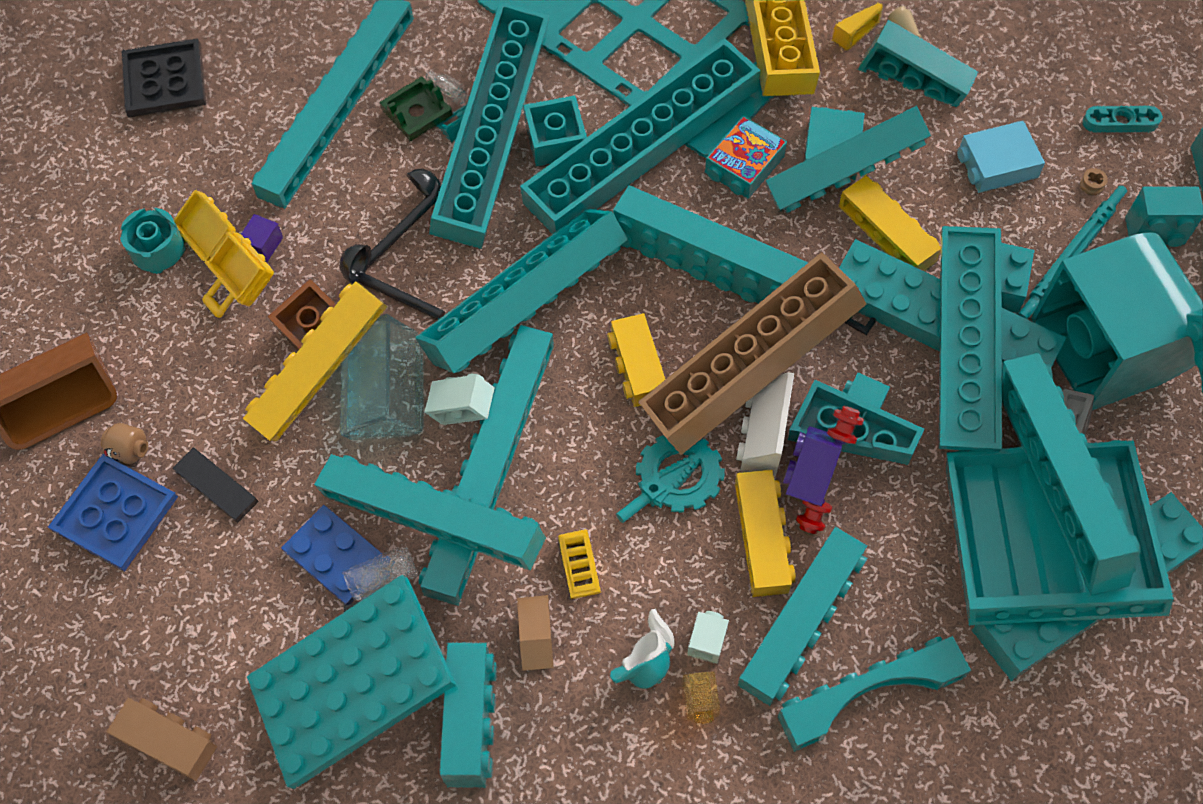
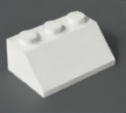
M794 373L780 374L746 402L745 407L751 408L750 416H744L741 433L746 434L745 443L739 442L736 460L742 461L740 471L773 470V476H776L782 455Z

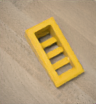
M877 3L837 23L834 26L832 41L846 51L850 50L879 24L883 5Z
M588 530L559 535L558 542L571 600L600 594L601 590ZM584 544V546L567 549V547ZM586 554L587 557L585 559L569 561V558ZM589 567V571L572 574L571 571ZM592 579L591 584L577 587L574 585V582Z

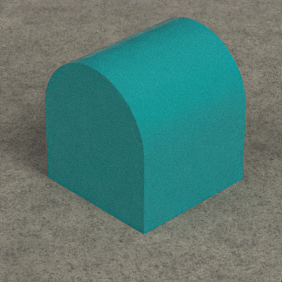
M1141 233L1062 260L1031 319L1034 323L1066 337L1055 360L1074 391L1094 395L1092 410L1162 385L1196 365L1192 340L1187 333L1188 323L1185 314L1203 309V301L1162 238L1156 233Z

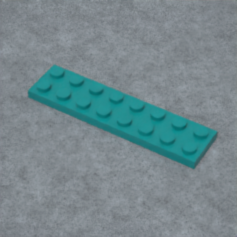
M942 226L938 449L1000 452L1002 450L1001 228Z

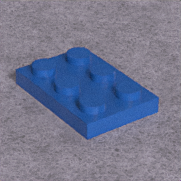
M325 505L281 547L285 554L346 606L351 604L390 563L385 555Z

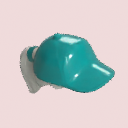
M652 609L648 617L651 632L644 635L636 643L631 655L623 659L621 667H617L610 672V678L614 683L629 680L638 688L648 689L656 684H660L666 676L670 667L669 654L674 647V636L656 609Z

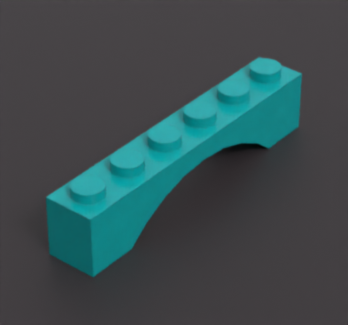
M941 636L935 637L924 644L925 648L915 652L913 648L907 649L896 656L897 660L886 664L885 660L879 661L869 666V672L860 676L856 672L848 674L839 680L841 683L839 685L829 688L828 684L811 691L812 696L800 700L799 697H795L782 704L783 708L780 709L777 717L793 751H798L823 740L839 712L854 699L869 691L893 685H914L939 690L964 679L971 672V669L954 637L951 636L944 640Z

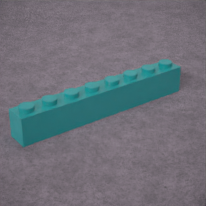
M331 454L314 483L316 488L329 499L531 571L546 540V536L539 527L540 524L529 517H523L522 519L513 517L509 511L503 508L496 507L495 510L487 508L479 500L470 498L469 501L461 499L450 490L444 489L443 492L435 490L433 486L424 481L411 482L407 477L398 472H393L392 475L385 473L383 469L374 464L362 465L348 455H344L342 458Z

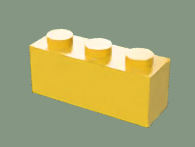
M644 313L611 321V332L607 333L611 350L616 349L618 357H615L618 374L623 373L626 380L622 382L626 399H632L634 407L641 406L639 401L666 380Z

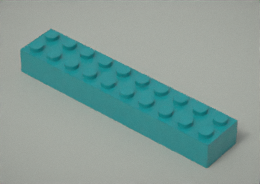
M499 2L431 216L430 235L482 249L524 109L523 105H525L546 35L549 15L506 2Z
M722 39L520 186L523 204L552 234L585 209L596 210L756 92L759 87L760 69L728 40Z

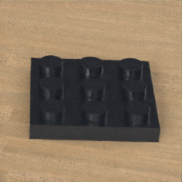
M198 38L122 50L125 112L128 118L206 105L202 51Z

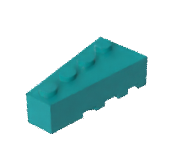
M890 20L881 29L857 69L865 73L867 69L879 73L878 78L886 81L889 78L903 83L902 87L909 90L921 89L924 91L925 96L956 108L968 95L979 73L967 64Z
M814 380L789 429V441L797 442L800 432L806 434L808 426L826 432L828 428H835L838 419L833 415L834 410H841L843 406L858 410L860 412L859 417L863 418L864 422L863 425H857L854 428L853 435L857 437L856 443L842 444L841 452L905 465L909 464L925 430L924 428Z

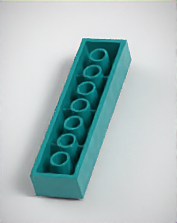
M628 185L613 209V214L628 239L621 246L639 250L648 258H657L665 262L672 269L684 270L695 279L709 281L715 284L718 289L736 293L743 300L750 303L756 302L759 304L808 264L804 260Z
M585 209L417 335L415 339L433 365L452 373L463 371L470 365V360L477 355L488 352L496 340L510 335L514 331V327L521 321L531 319L539 307L553 302L558 297L557 294L560 291L575 285L579 281V277L585 272L596 269L600 265L599 261L603 258L617 253L621 249L620 245L628 239L612 211Z
M855 239L839 269L857 285L867 303L858 313L869 318L874 317L877 319V322L940 352V278ZM1002 308V372L1004 361L1036 353L1040 354L1044 364L1048 363L1052 367L1066 337Z
M1039 353L1004 361L1002 404L1090 594L1095 595L1129 587L1133 573L1136 571L1137 556L1140 554L1139 542L1136 536L1130 535L1126 527L1125 514L1121 508L1117 509L1113 501L1112 488L1109 483H1104L1100 475L1101 470L1098 460L1095 457H1091L1088 451L1087 439L1083 433H1079L1076 427L1075 415L1071 409H1067L1064 403L1061 387L1055 386L1050 365L1048 363L1044 364Z
M1172 492L1150 505L1168 574L1203 551V527ZM1102 619L975 625L972 628V632L1012 682Z

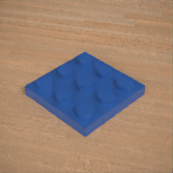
M102 454L48 528L125 572L178 496L168 488Z

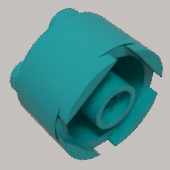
M145 208L139 209L131 213L123 221L120 240L132 262L138 268L158 274L173 266L181 258L186 249L184 239L168 212L160 208H154L155 210L146 211Z

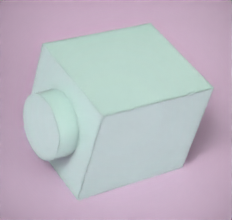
M698 612L687 655L718 664L729 620L723 619V616L717 612Z

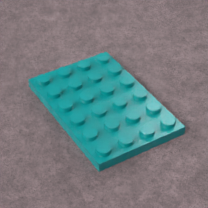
M400 575L247 676L287 788L296 789L456 686L409 579L404 575Z

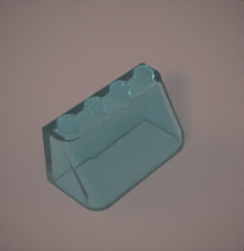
M384 314L376 320L342 362L340 435L350 440L411 437L420 434L424 427L423 349L415 339L419 334L388 314Z

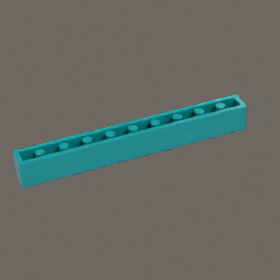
M378 0L373 4L371 12L366 19L361 21L358 31L348 40L342 54L336 57L333 67L328 74L323 76L317 90L309 96L307 104L295 116L294 123L289 130L283 133L280 143L274 151L270 152L262 169L254 175L251 184L257 198L283 209L287 207L413 21L411 2L406 0Z
M520 325L517 334H512L508 346L510 353L507 359L503 358L499 368V375H501L499 382L492 385L495 389L488 419L480 420L482 426L479 434L475 433L471 440L470 450L472 452L469 460L465 459L461 466L460 476L462 478L459 486L455 485L452 490L461 499L469 501L470 498L484 503L487 508L494 510L554 348L553 333ZM440 538L438 540L434 539L429 551L431 560L428 568L423 567L418 581L423 595L459 606L478 552Z

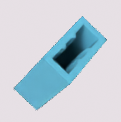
M1024 121L964 135L957 151L960 162L964 163L968 170V179L971 184H975L978 193L1039 178L1045 165Z

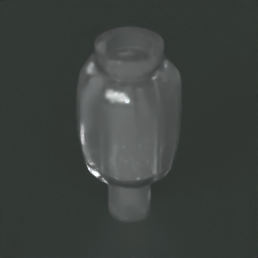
M429 71L426 74V80L432 79L434 86L440 88L445 102L452 105H461L465 102L467 92L464 90L463 83L445 73L437 75L433 71Z

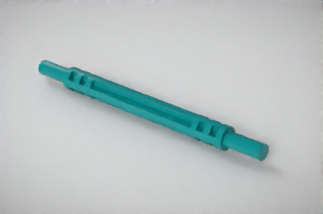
M1119 185L1107 201H1103L1029 294L1030 299L1017 315L1027 320L1037 308L1061 261L1081 254L1087 249L1116 212V206L1127 193L1126 187Z

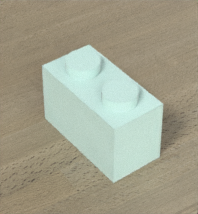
M474 373L463 377H447L444 380L432 381L424 413L442 425L488 419L495 388L486 382L484 377Z

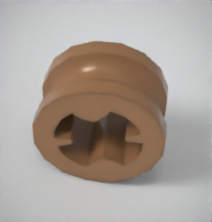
M1097 168L1088 169L1081 178L1080 188L1086 194L1098 195L1107 184V175ZM1089 180H1091V181L1097 180L1098 183H1096V182L1090 183Z

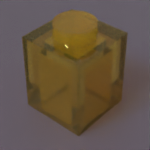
M715 671L683 675L682 688L687 720L694 719L697 724L714 721V717H718L720 713Z

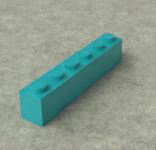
M915 106L767 179L765 184L778 211L780 212L785 209L786 213H790L801 207V201L809 197L811 201H814L826 195L825 189L835 185L836 189L851 182L849 177L860 173L861 177L875 171L876 164L885 161L887 165L901 158L900 152L910 148L911 152H914L927 145L925 140L931 134L918 107Z
M837 527L833 529L742 673L737 686L771 706L774 699L782 700L790 686L785 682L791 672L795 675L798 674L806 658L801 656L807 646L811 649L814 648L822 634L817 629L822 621L827 624L830 622L837 610L833 603L838 596L844 599L853 584L848 580L853 571L859 574L868 558L863 555L868 545Z

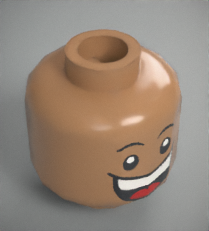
M116 423L107 428L102 434L100 443L105 456L115 461L131 465L144 457L148 451L146 434L140 428L124 423Z

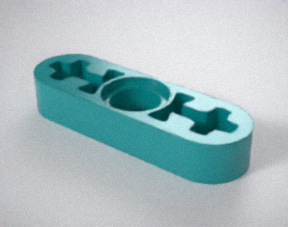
M1093 106L1086 111L1082 124L1086 130L1093 133L1153 132L1161 123L1163 115L1154 106ZM1124 116L1128 119L1129 123H1120L1115 117Z

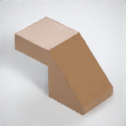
M548 595L517 598L522 671L554 668Z

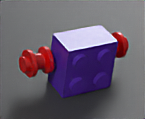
M843 406L841 410H834L833 415L838 419L835 428H828L826 432L808 426L806 434L800 432L793 455L798 456L796 461L790 460L783 483L788 485L786 494L801 499L802 503L806 506L805 513L797 515L796 522L800 524L799 528L807 533L817 534V531L825 530L826 525L821 520L824 513H831L832 506L826 503L824 498L839 459L842 444H855L857 437L853 435L854 428L857 425H863L864 419L859 417L860 412L858 410Z

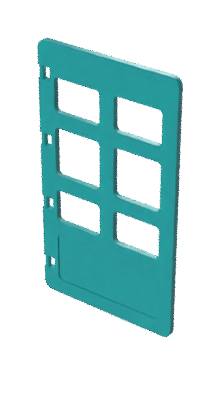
M477 0L482 7L493 14H496L499 2L502 1L549 15L542 48L557 56L564 63L611 95H614L629 107L722 39L728 40L742 25L750 27L746 3L742 0H709L728 14L697 44L689 43L652 18L670 0H644L638 6H633L625 0ZM597 3L622 19V21L590 51L586 52L562 37L559 33L591 4ZM637 32L643 33L680 58L648 91H642L603 64ZM563 45L571 52L565 55L558 48ZM759 78V87L756 92L697 134L685 145L706 158L742 116L751 120L774 96H763ZM622 85L631 93L625 96L617 89Z

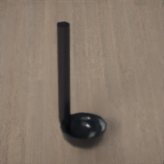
M420 168L406 173L412 184L426 197L371 250L369 267L436 203L441 184L431 171Z
M355 244L343 251L339 261V269L343 277L350 283L359 282L439 320L445 315L444 310L365 274L371 260L372 251L370 246Z

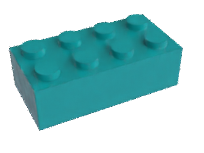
M447 643L446 663L456 686L444 693L440 776L447 787H486V778H492L493 759L490 758L488 745L494 744V725H492L491 718H489V713H495L496 699L495 693H493V686L490 683L491 681H496L497 663L494 662V653H489L486 643Z

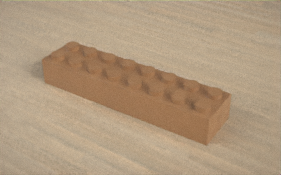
M821 252L642 398L639 404L668 441L682 455L867 305L857 285Z

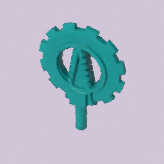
M664 435L655 438L656 443L651 447L646 445L640 453L643 457L642 463L637 462L636 475H641V482H638L641 495L616 513L618 520L624 523L647 504H650L652 507L656 505L659 508L665 505L672 508L671 512H684V508L691 507L695 511L706 506L705 501L710 497L715 499L719 494L721 488L717 486L719 481H724L725 468H720L719 465L722 457L717 449L712 451L708 447L709 442L702 438L683 453L688 458L685 457L682 461L679 460L677 463L659 470L660 464L665 458L680 453ZM700 465L702 475L698 483L689 489L679 490V487L686 482L687 478Z

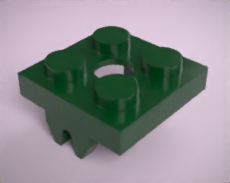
M423 76L379 102L384 113L410 142L453 115L452 108L443 99L440 88L434 86L432 79L426 81ZM416 105L422 106L424 113L420 116H412L409 113L410 108Z

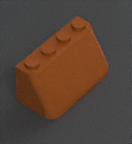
M87 332L0 374V436L10 448L17 450L28 448L111 407L116 402V388Z

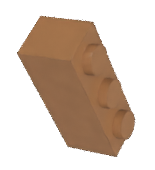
M127 698L106 733L196 782L217 748L210 741L212 735L197 726L192 731L183 726L185 721L170 712L166 716L157 713L158 706L144 698H141L139 703Z

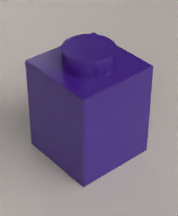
M255 214L241 233L244 238L250 239L251 246L258 254L265 256L266 263L283 239L278 223Z

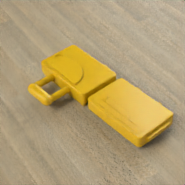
M195 190L178 212L174 221L184 240L205 261L204 263L217 277L209 291L203 296L202 301L215 317L222 318L234 299L239 304L251 306L274 275V271L265 262V256L258 254L251 246L250 239L236 233L235 227L227 219V214L221 212L213 204V198L207 197L204 193ZM223 284L230 293L220 306L213 296Z

